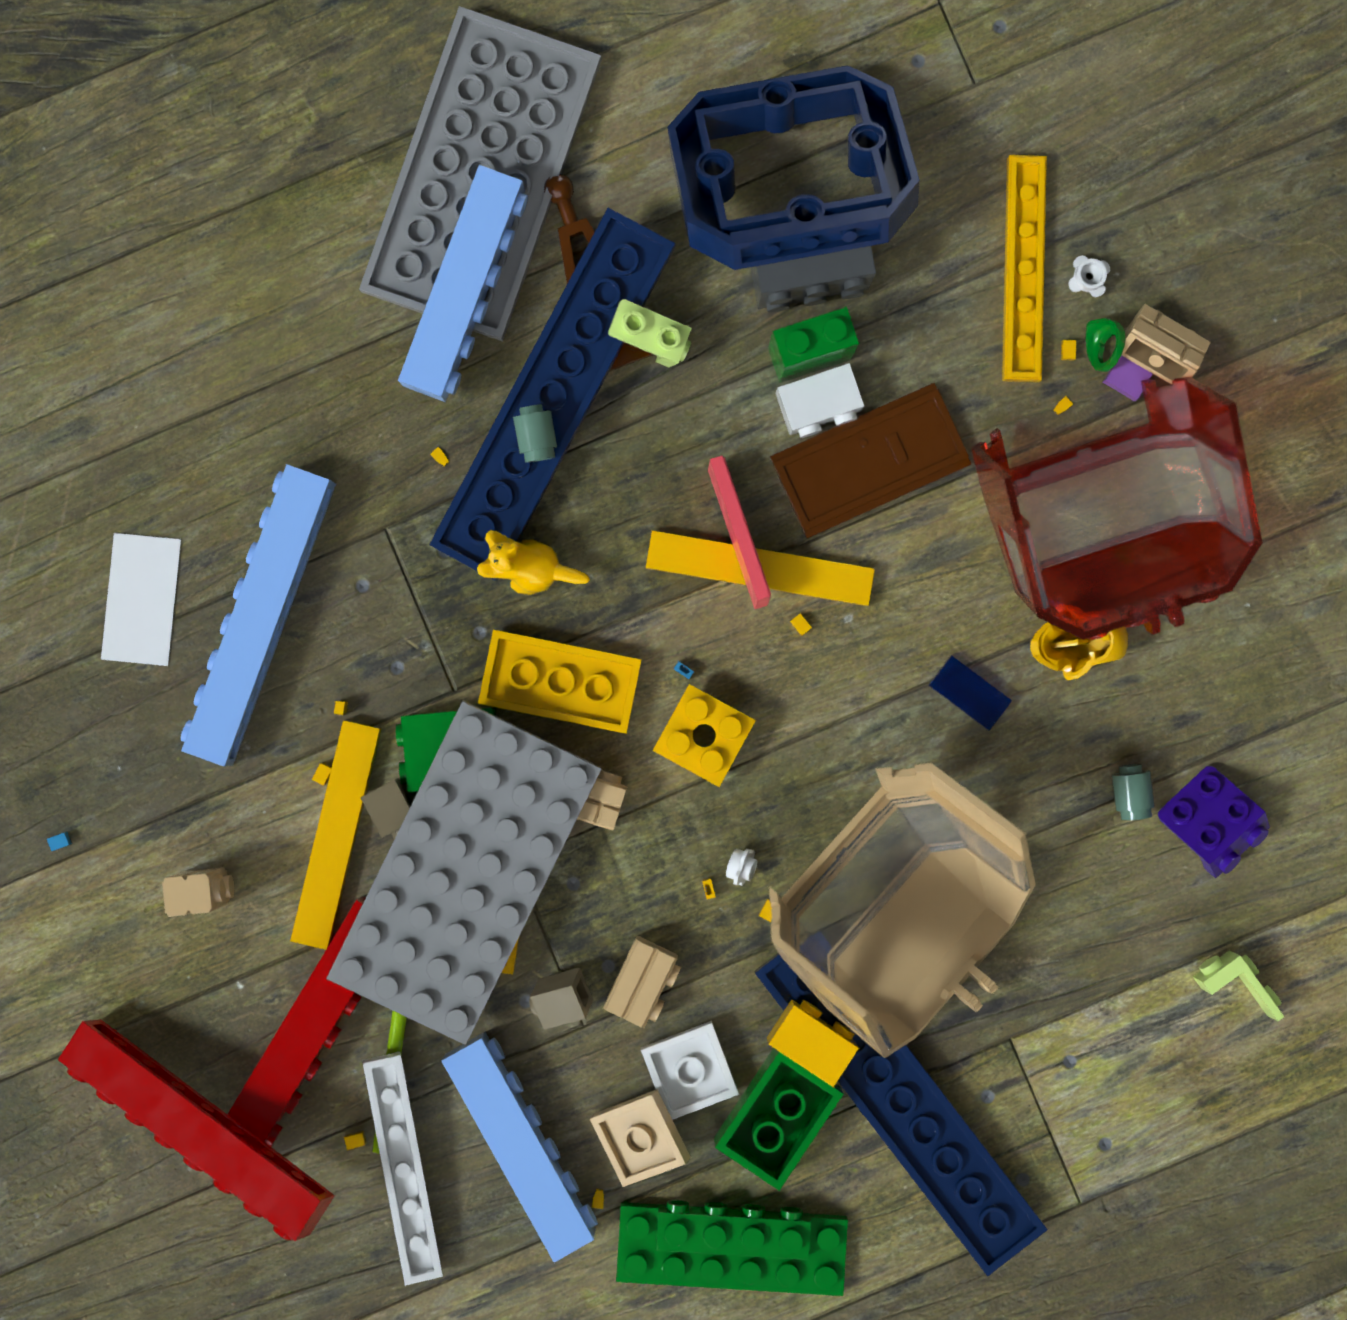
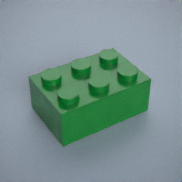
M773 1048L714 1136L715 1148L780 1191L844 1095L838 1083L832 1087Z

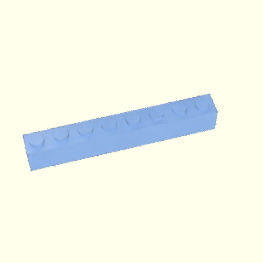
M286 464L284 472L279 471L276 475L272 487V492L276 493L271 507L267 506L264 509L259 522V527L263 530L258 543L253 542L249 548L246 557V563L250 564L245 578L241 577L235 586L233 598L236 599L234 609L232 614L227 613L220 628V634L224 635L220 647L212 651L207 663V670H210L206 685L201 684L195 695L194 705L198 707L193 720H188L181 734V741L184 742L182 752L224 767L234 764L335 489L336 483L288 464Z

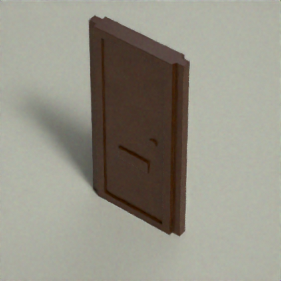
M935 383L858 416V419L836 426L770 456L773 467L806 539L971 465L968 453Z

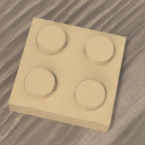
M658 1089L599 1111L590 1118L623 1187L685 1165L691 1159Z

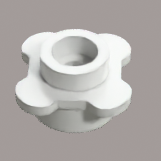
M1083 255L1077 257L1073 262L1075 268L1073 278L1068 282L1070 290L1075 293L1085 291L1089 292L1093 297H1100L1106 290L1104 282L1106 281L1107 274L1110 272L1109 264L1104 260L1088 259ZM1087 273L1092 274L1093 278L1091 280L1086 278Z
M747 848L744 851L735 849L731 855L726 870V877L734 879L735 885L743 886L746 880L751 881L758 862L754 859L755 851Z

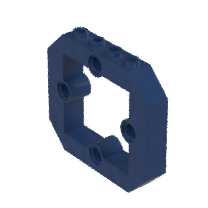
M848 65L700 91L667 127L670 154L689 245L733 270L888 243L918 207L920 179L894 88ZM854 115L856 125L848 133V167L856 176L871 177L875 194L823 203L817 196L810 194L799 195L789 201L786 210L727 220L723 203L729 201L735 194L734 160L731 154L725 150L711 149L710 140L764 130L771 133H784L797 124Z

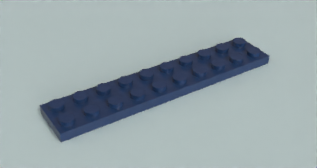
M607 208L431 540L430 546L477 571L478 565L484 562L489 555L490 548L485 539L488 531H498L506 537L519 542L625 343L608 335V330L619 302L625 299L644 307L676 247L674 242ZM542 405L543 411H551L557 442V448H554L555 458L525 463L524 454L519 453L513 417L520 415L519 408ZM490 578V579H492V580H494V581H498L499 578Z
M813 925L795 939V945L800 953L823 971V953L830 945ZM779 952L754 971L783 1011L791 1000L800 1005L805 1000L822 1011L823 1014L820 1018L831 1026L837 1021L847 1027L824 1006L782 959ZM854 1033L855 1035L852 1040L856 1042L859 1049L838 1079L839 1084L988 1277L1048 1229L910 1049L905 1045L884 1058Z

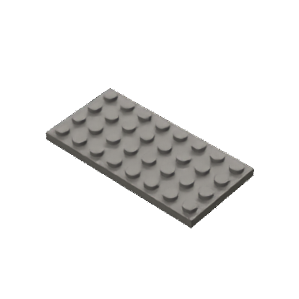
M459 6L359 290L364 294L423 314L479 165L522 180L525 188L524 194L528 195L523 215L521 217L515 216L511 230L515 231L511 248L508 253L502 251L497 264L502 267L499 280L495 288H488L484 301L488 302L485 317L481 324L476 322L473 328L474 332L503 342L551 206L552 195L549 193L548 188H546L544 193V184L549 177L551 179L563 172L602 61L601 55Z
M463 700L326 979L466 1045L602 768Z

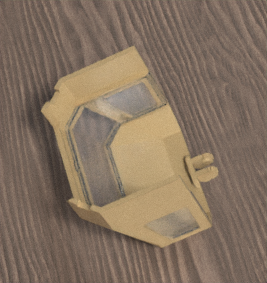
M932 763L915 764L914 768L893 770L892 767L875 769L881 788L782 898L769 887L772 909L771 941L782 959L833 1015L884 1058L913 1041L954 994L975 1012L981 1009L983 1005L979 998L961 985L970 976L986 992L994 994L999 988L993 980L977 967L1015 924L1036 885L1026 834Z

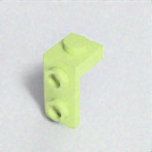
M623 299L618 304L608 330V335L656 355L655 362L671 367L678 364L679 361H684L691 345L688 337L692 328Z
M1229 950L1221 957L1218 955L1204 961L1199 967L1201 971L1193 976L1200 988L1211 995L1239 976L1268 1017L1278 1022L1284 1018V1015L1278 1008L1282 1004L1281 1000L1268 985L1263 988L1256 978L1259 970L1247 955L1241 957Z

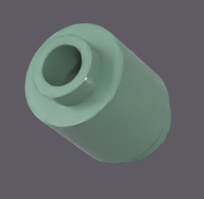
M542 405L519 408L520 415L513 417L519 453L524 454L525 463L555 458L554 448H557L551 411H543Z
M1142 764L1119 766V773L1112 774L1116 811H1120L1121 820H1140L1152 817L1151 808H1154L1155 804L1150 770H1142Z

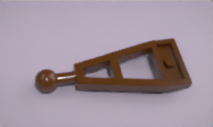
M560 174L551 179L549 177L546 180L544 193L546 188H548L549 193L552 195L551 203L557 204L564 226L558 228L568 284L575 270L570 239L583 234L589 244L595 231L586 218L578 220L571 202L574 192L573 183L566 175ZM624 343L610 371L653 356L654 354Z

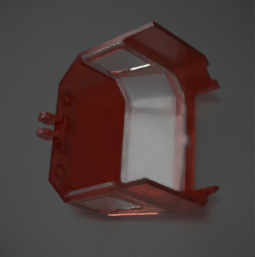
M1191 377L1175 378L1172 380L1173 386L1157 387L1155 380L1141 381L1149 423L1013 468H1009L1001 431L998 428L990 433L991 442L988 444L986 442H979L972 448L983 498L1014 591L1038 618L1082 640L1100 639L1105 637L1109 631L1121 627H1136L1144 624L1146 631L1153 635L1161 631V622L1158 615H1166L1169 622L1173 626L1178 627L1185 624L1182 612L1183 607L1197 602H1212L1217 600L1219 595L1233 591L1263 542L1236 403Z

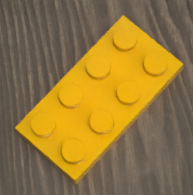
M493 629L478 704L627 734L642 660Z

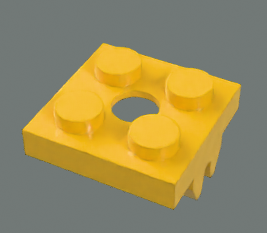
M689 684L652 751L720 787L756 720ZM707 724L714 729L716 737L710 746L701 747L694 742L693 731L697 726Z

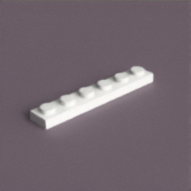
M396 1052L362 1060L405 1286L443 1277L401 1053Z

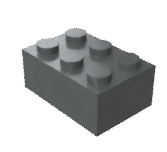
M871 246L750 267L758 309L767 308V312L770 313L787 310L790 308V303L804 301L805 306L822 304L827 301L826 297L841 295L842 299L860 297L864 295L863 290L869 289L876 274Z

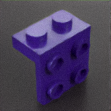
M1207 766L1202 769L1158 812L1160 821L1200 857L1204 869L1215 879L1222 872L1227 874L1232 871L1240 862V855L1250 846L1254 848L1262 843L1267 837L1268 829L1270 828L1266 812L1213 766Z

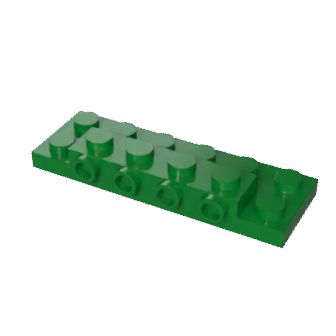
M668 1200L666 1205L621 1202L616 1282L843 1296L848 1219L847 1216L803 1213V1210L797 1207H782L780 1212L765 1211V1207L754 1204L743 1205L742 1209H729L726 1204L719 1202L705 1203L704 1207L689 1206V1202L684 1200Z

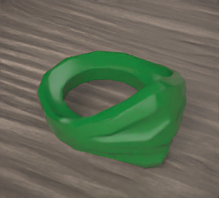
M1109 318L1091 320L1086 325L1085 342L1087 356L1093 368L1101 372H1108L1116 365L1125 346L1126 334L1123 326ZM1115 335L1116 346L1109 360L1103 362L1105 343L1110 337Z

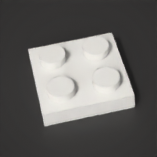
M712 1021L641 1047V1052L654 1087L658 1089L672 1120L739 1095Z

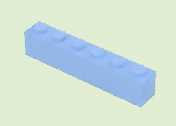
M482 165L478 166L398 381L403 387L446 402L449 394L454 395L456 393L462 375L457 372L462 358H469L474 346L475 338L471 337L476 322L482 323L488 308V302L484 301L488 288H495L501 274L502 267L497 265L502 251L508 253L515 235V231L511 230L515 216L521 217L527 205L528 195L524 194L525 188L522 180Z
M486 1032L469 1040L466 1045L462 1044L446 1053L442 1063L553 1262H556L592 1242L596 1230L594 1226L598 1225V1222L588 1204L582 1206L576 1193L579 1191V1187L571 1172L567 1171L564 1173L557 1159L561 1158L554 1141L550 1137L545 1140L538 1126L542 1125V1121L535 1107L532 1104L527 1106L520 1093L523 1092V1087L514 1071L508 1073L501 1060L505 1058L500 1044L495 1038L490 1040Z

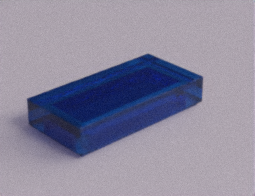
M952 655L949 656L928 684L930 688L987 731L991 730L1012 702L1011 699Z

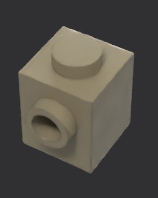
M399 778L360 797L381 838L391 834L393 839H395L412 805Z
M576 968L539 978L530 995L529 1003L533 1015L539 1017L545 1030L586 1019L593 1003V998L581 969Z

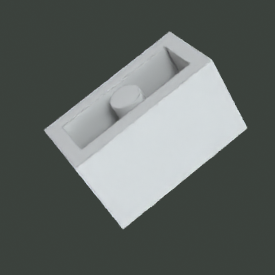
M850 363L777 387L775 393L789 435L799 433L800 438L809 437L821 432L820 425L835 421L836 426L858 419L856 413L861 412L864 407Z

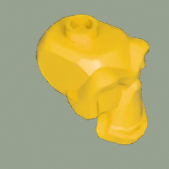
M1062 607L1055 609L1054 620L1046 622L1034 634L1030 643L1033 658L1052 670L1063 671V677L1066 680H1074L1089 672L1093 665L1122 659L1127 653L1128 633L1122 618L1115 613L1085 615L1079 610Z

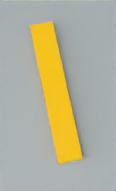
M1009 155L1007 158L1002 381L1006 382L1042 381L1047 156Z
M652 531L646 569L746 586L733 544ZM756 548L770 590L869 606L874 568Z
M347 720L342 722L290 939L291 942L324 950L331 943L364 805L360 797L366 795L381 728Z

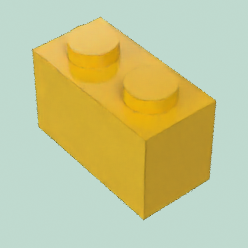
M791 1000L767 1036L768 1044L834 1087L859 1049L856 1042L852 1040L855 1034L837 1021L831 1026L820 1017L823 1012L811 1003L803 1000L800 1005Z

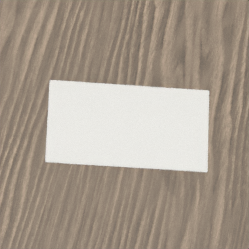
M114 533L101 660L168 666L181 539Z

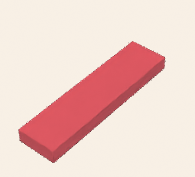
M718 456L709 460L708 473L754 609H759L768 605L771 592L725 457Z

